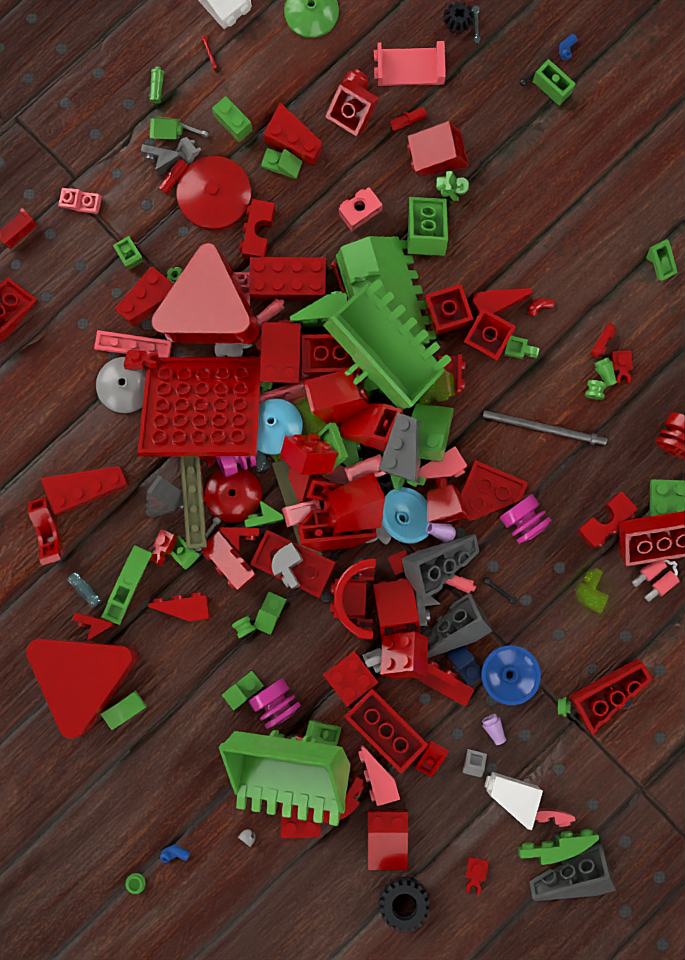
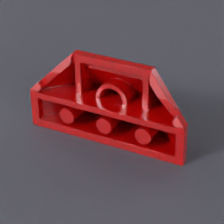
M324 509L312 510L297 527L301 545L314 551L354 548L377 537L376 528L336 533L333 525H330L329 514Z

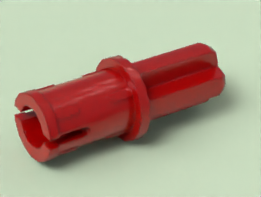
M420 107L412 112H405L403 116L391 120V129L397 131L408 125L412 126V123L421 119H425L427 117L425 109Z
M178 159L170 172L167 171V176L158 186V189L168 195L174 184L179 181V177L188 164L184 160Z

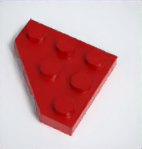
M475 460L461 492L469 517L464 519L472 521L521 501L528 482Z

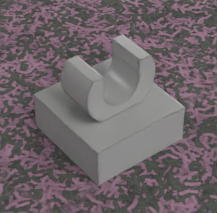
M185 137L180 140L176 152H179L182 160L190 164L195 156L199 154L201 148L196 149L193 146L195 141H189Z
M381 648L362 655L367 668L373 666L375 673L381 671Z

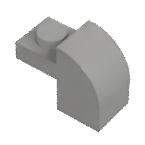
M291 542L281 548L272 560L274 576L283 574L284 576L281 578L284 584L292 589L300 586V583L291 568L304 561L294 543Z

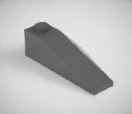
M158 475L147 491L146 500L148 503L146 508L148 509L145 511V514L150 517L176 513L180 509L183 510V492Z
M476 534L426 548L402 558L405 576L422 599L440 591L443 588L442 585L448 579H452L455 576L454 573L461 566L465 567L479 553Z
M471 593L455 601L449 607L451 610L444 617L440 616L437 619L438 623L432 629H427L422 634L428 637L427 658L476 642L492 632L486 616Z
M602 844L589 847L570 860L562 861V864L557 868L549 869L529 881L534 901L598 896L616 891L612 872Z

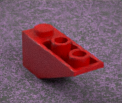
M203 592L192 593L190 598H184L183 595L172 596L170 601H165L164 598L153 599V603L148 604L150 608L187 621L211 619L208 596H203Z

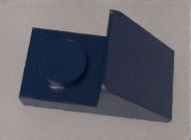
M465 645L446 653L468 686L481 678L482 670Z

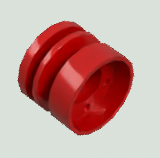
M673 412L669 414L664 424L665 428L669 431L662 430L659 434L661 437H658L655 443L666 453L685 460V415Z

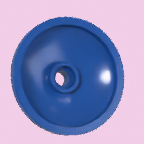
M509 645L497 648L489 654L483 664L481 677L485 690L494 700L506 705H517L526 702L536 693L541 680V671L537 660L529 651L518 646ZM508 671L513 673L511 678L506 677Z

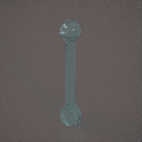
M478 6L472 8L475 14V36L473 40L476 43L481 40L478 30V13L480 10Z

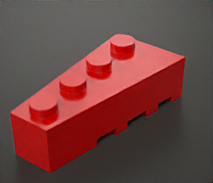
M120 466L40 478L54 514L59 516L130 487L124 469Z
M635 659L575 692L569 698L585 728L593 735L603 723L611 719V716L618 709L623 708L631 697L639 693L652 678L644 663Z

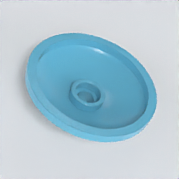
M269 399L260 403L257 450L265 454H280L285 436L302 434L303 421L298 409L290 402L283 399ZM270 420H274L273 424H268Z
M402 487L400 491L395 489L390 491L385 496L382 523L387 532L396 540L408 544L417 543L425 539L429 535L426 532V527L429 524L427 519V500L420 493L410 488Z

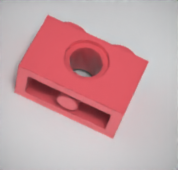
M368 187L366 190L361 189L350 201L345 200L340 205L339 215L353 232L382 211V203L370 187ZM361 205L364 207V210L357 211L355 207Z

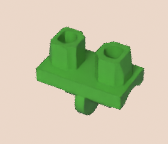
M447 171L446 177H437L436 187L438 190H441L442 197L450 196L453 201H459L457 194H465L469 190V182L462 177L456 178L452 171Z

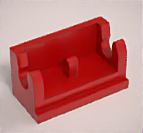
M21 208L20 213L0 230V240L8 249H11L32 231L37 224Z

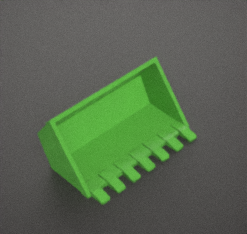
M369 236L340 247L338 254H336V260L348 300L365 284L371 285L379 278L382 280L383 285L376 293L381 298L389 291L395 295L387 304L393 311L400 304L406 307V310L399 316V319L405 323L411 317L416 318L417 323L410 329L415 336L423 329L426 330L425 325L431 324L429 316L421 315L420 310L426 309L424 301H417L416 295L423 293L421 286L412 284L413 279H418L417 271L408 270L407 267L408 264L414 263L411 255H404L403 249H408L407 240H400L396 236ZM427 331L429 335L421 342L423 345L430 343L429 340L436 339L434 331Z
M273 730L270 736L234 731L219 746L235 795H237V809L244 810L247 797H251V810L254 812H260L263 799L267 800V814L275 815L277 803L280 802L283 803V817L290 818L293 805H298V819L307 820L308 808L310 807L314 808V822L322 823L324 810L330 811L329 824L334 826L339 825L340 813L345 811V798L350 771L349 760L342 747L319 744L316 739H311V735H305L302 741L297 740L296 737L286 739L283 734H279L278 730Z

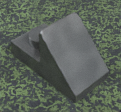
M142 144L141 153L143 158L149 162L157 161L155 169L157 175H161L171 169L178 159H181L179 152Z
M414 589L420 626H426L427 621H430L429 609L425 610V606L439 605L440 603L431 596L422 599Z

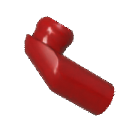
M535 299L528 306V314L536 316L541 308L553 309L554 299Z

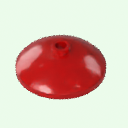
M237 466L238 473L226 478L221 469L211 476L205 488V501L208 509L215 517L228 523H239L247 520L248 516L254 515L260 507V501H262V488L259 480L248 469L244 470L240 466ZM235 490V496H229V491Z

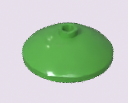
M286 0L284 7L285 20L290 29L302 37H321L330 32L337 23L339 17L337 0Z

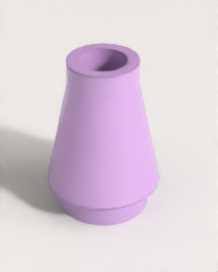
M430 522L426 527L428 534L433 535L444 543L452 541L456 534L455 528L451 524Z
M496 714L485 717L482 720L483 728L496 745L504 743L506 738L500 717H497Z

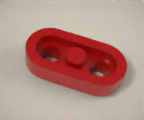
M610 322L607 323L590 355L595 358L598 355L603 356L607 349V346H605L607 340L611 341L617 332L614 330L615 325Z

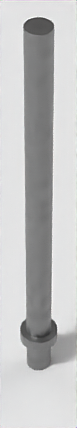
M486 410L483 413V418L587 441L591 445L600 444L606 446L607 438L599 437L594 433L590 435Z

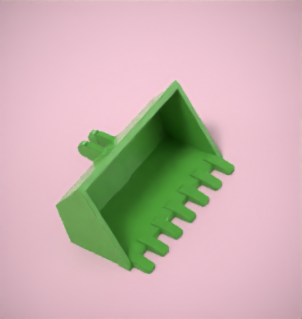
M378 278L371 285L365 284L323 326L355 362L345 374L347 376L351 375L358 367L363 371L362 374L354 379L353 383L357 385L368 376L397 408L404 410L411 408L445 371L443 367L451 361V358L447 354L439 361L433 357V354L440 348V345L434 342L427 349L421 342L429 333L423 329L415 336L410 331L417 323L416 318L411 317L405 323L399 319V316L406 310V307L400 304L395 310L392 311L387 304L395 295L389 291L381 298L376 291L383 285V282Z

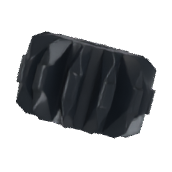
M457 0L454 5L451 3L448 5V9L444 10L445 17L443 18V22L447 24V30L453 28V34L456 30H459V33L462 34L463 29L466 31L470 29V26L474 23L473 18L475 15L474 11H471V5L465 6V1L459 4Z

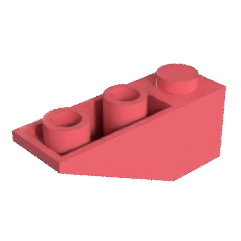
M362 745V751L358 753L361 763L365 762L367 767L364 775L366 782H371L372 789L369 790L372 802L376 801L377 806L400 800L394 777Z

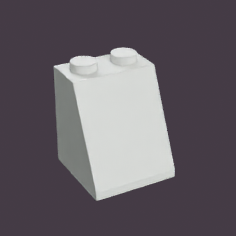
M198 0L223 29L232 26L242 14H247L252 7L251 0Z
M492 772L491 776H487L485 782L489 795L527 829L532 830L543 790L537 785Z

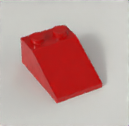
M9 277L0 283V344L15 330L37 302L34 296Z
M262 322L260 382L299 383L301 323Z
M331 334L301 335L302 373L327 375L349 369L355 363L352 357ZM358 367L354 371L360 373V368Z
M368 809V870H407V809Z

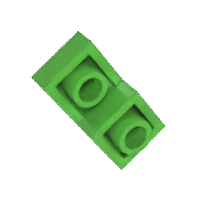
M135 690L122 698L118 703L103 711L101 716L110 729L113 730L143 710L146 704Z

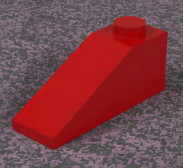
M531 288L488 290L485 293L480 291L473 296L474 299L471 301V306L477 316L482 308L498 315L529 298L533 291Z

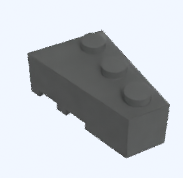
M400 413L397 414L379 470L420 484V421Z

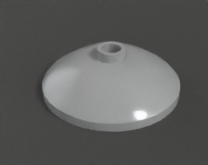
M125 357L115 358L106 363L97 376L96 390L98 397L112 411L118 413L137 411L143 407L147 367L144 366L143 370L125 369L123 365ZM124 379L125 384L119 385L120 380Z

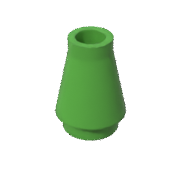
M609 357L594 363L596 366L594 369L607 384V387L617 383L613 363L609 360Z

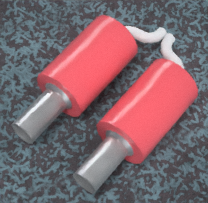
M662 560L650 562L640 570L641 575L632 581V584L637 587L645 579L650 581L667 567L665 562L670 565L674 564L673 570L675 574L669 571L652 585L653 590L644 597L648 602L657 595L662 597L680 582L677 577L678 571L675 561Z

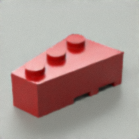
M280 102L263 134L265 143L281 151L286 149L300 160L315 166L323 151L322 142Z
M151 266L114 309L133 326L152 315L158 309L174 284Z

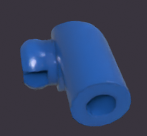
M571 34L559 44V56L563 60H568L572 57L570 47L578 41L574 34Z
M172 845L161 852L160 860L168 863L171 859L179 857L187 861L191 852L178 845Z

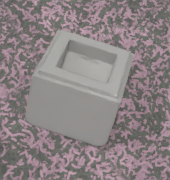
M468 749L463 773L482 777L487 754Z

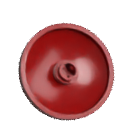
M220 156L204 157L190 164L180 176L177 185V200L182 213L192 224L206 230H222L235 225L246 214L252 197L251 185L245 171L234 161Z

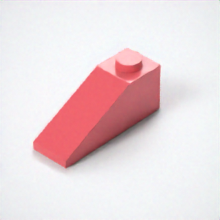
M453 447L445 452L443 462L431 461L420 468V476L427 480L450 478L452 476L457 478L465 473L464 469L467 467V464L457 448Z

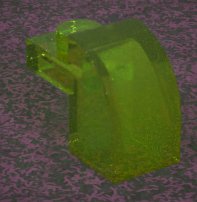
M595 568L587 572L584 579L586 584L577 583L576 596L582 606L597 614H602L609 595L596 590L603 571Z

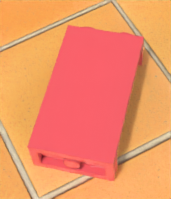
M437 41L436 48L381 49V43H378L377 50H374V61L378 63V67H374V79H378V86L444 85L446 77L444 41Z

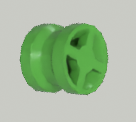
M588 380V391H586L585 396L591 399L603 400L605 396L603 391L607 384L602 381Z
M249 615L232 624V627L238 632L237 636L239 639L256 629L254 625H251Z

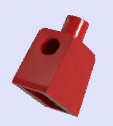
M447 478L437 479V489L427 493L428 522L445 524L469 517L459 489L454 485H448Z

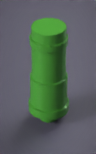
M155 67V69L151 70L149 98L152 103H161L164 71L161 70V67Z

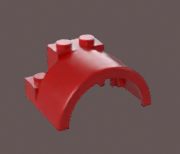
M376 559L359 560L358 563L349 567L340 579H335V583H331V594H334V602L330 603V614H334V618H339L341 623L350 632L355 634L358 639L373 640V619H365L366 581H374ZM354 575L359 576V580H354L351 578ZM349 619H357V623H352Z

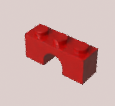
M252 199L251 205H248L246 216H249L248 223H244L243 226L245 238L244 241L241 240L239 252L242 253L244 259L250 260V257H266L268 240L258 237L256 231L261 226L272 227L276 210L275 203Z
M622 491L604 505L610 513V521L607 524H601L592 517L576 530L591 548L596 546L600 548L607 542L606 537L610 533L612 535L619 531V521L631 520L635 516L634 512L638 508Z

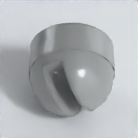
M247 829L238 838L251 847L255 841V834Z

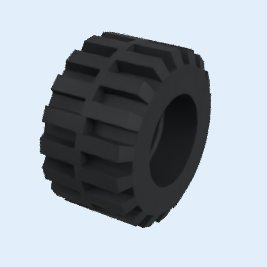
M399 876L398 879H391L389 884L386 883L384 885V889L380 893L379 907L382 919L387 922L390 928L392 926L397 932L400 929L402 933H407V930L415 931V927L418 926L420 928L422 922H426L427 914L430 911V903L424 886L419 884L418 880H412L408 876L406 878ZM400 894H409L416 900L415 908L408 914H400L393 909V900Z

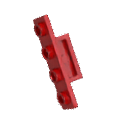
M429 659L427 663V676L414 678L466 706L474 689L457 680V675L448 669L445 672L439 670L440 665Z

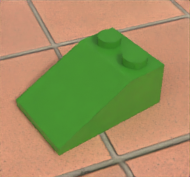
M409 197L408 254L445 256L448 243L446 199Z
M341 291L331 292V295L324 296L290 316L291 323H301V329L324 327L323 325L347 302L346 293L342 294Z
M424 404L415 405L411 417L421 422L420 459L443 462L454 411L453 408Z

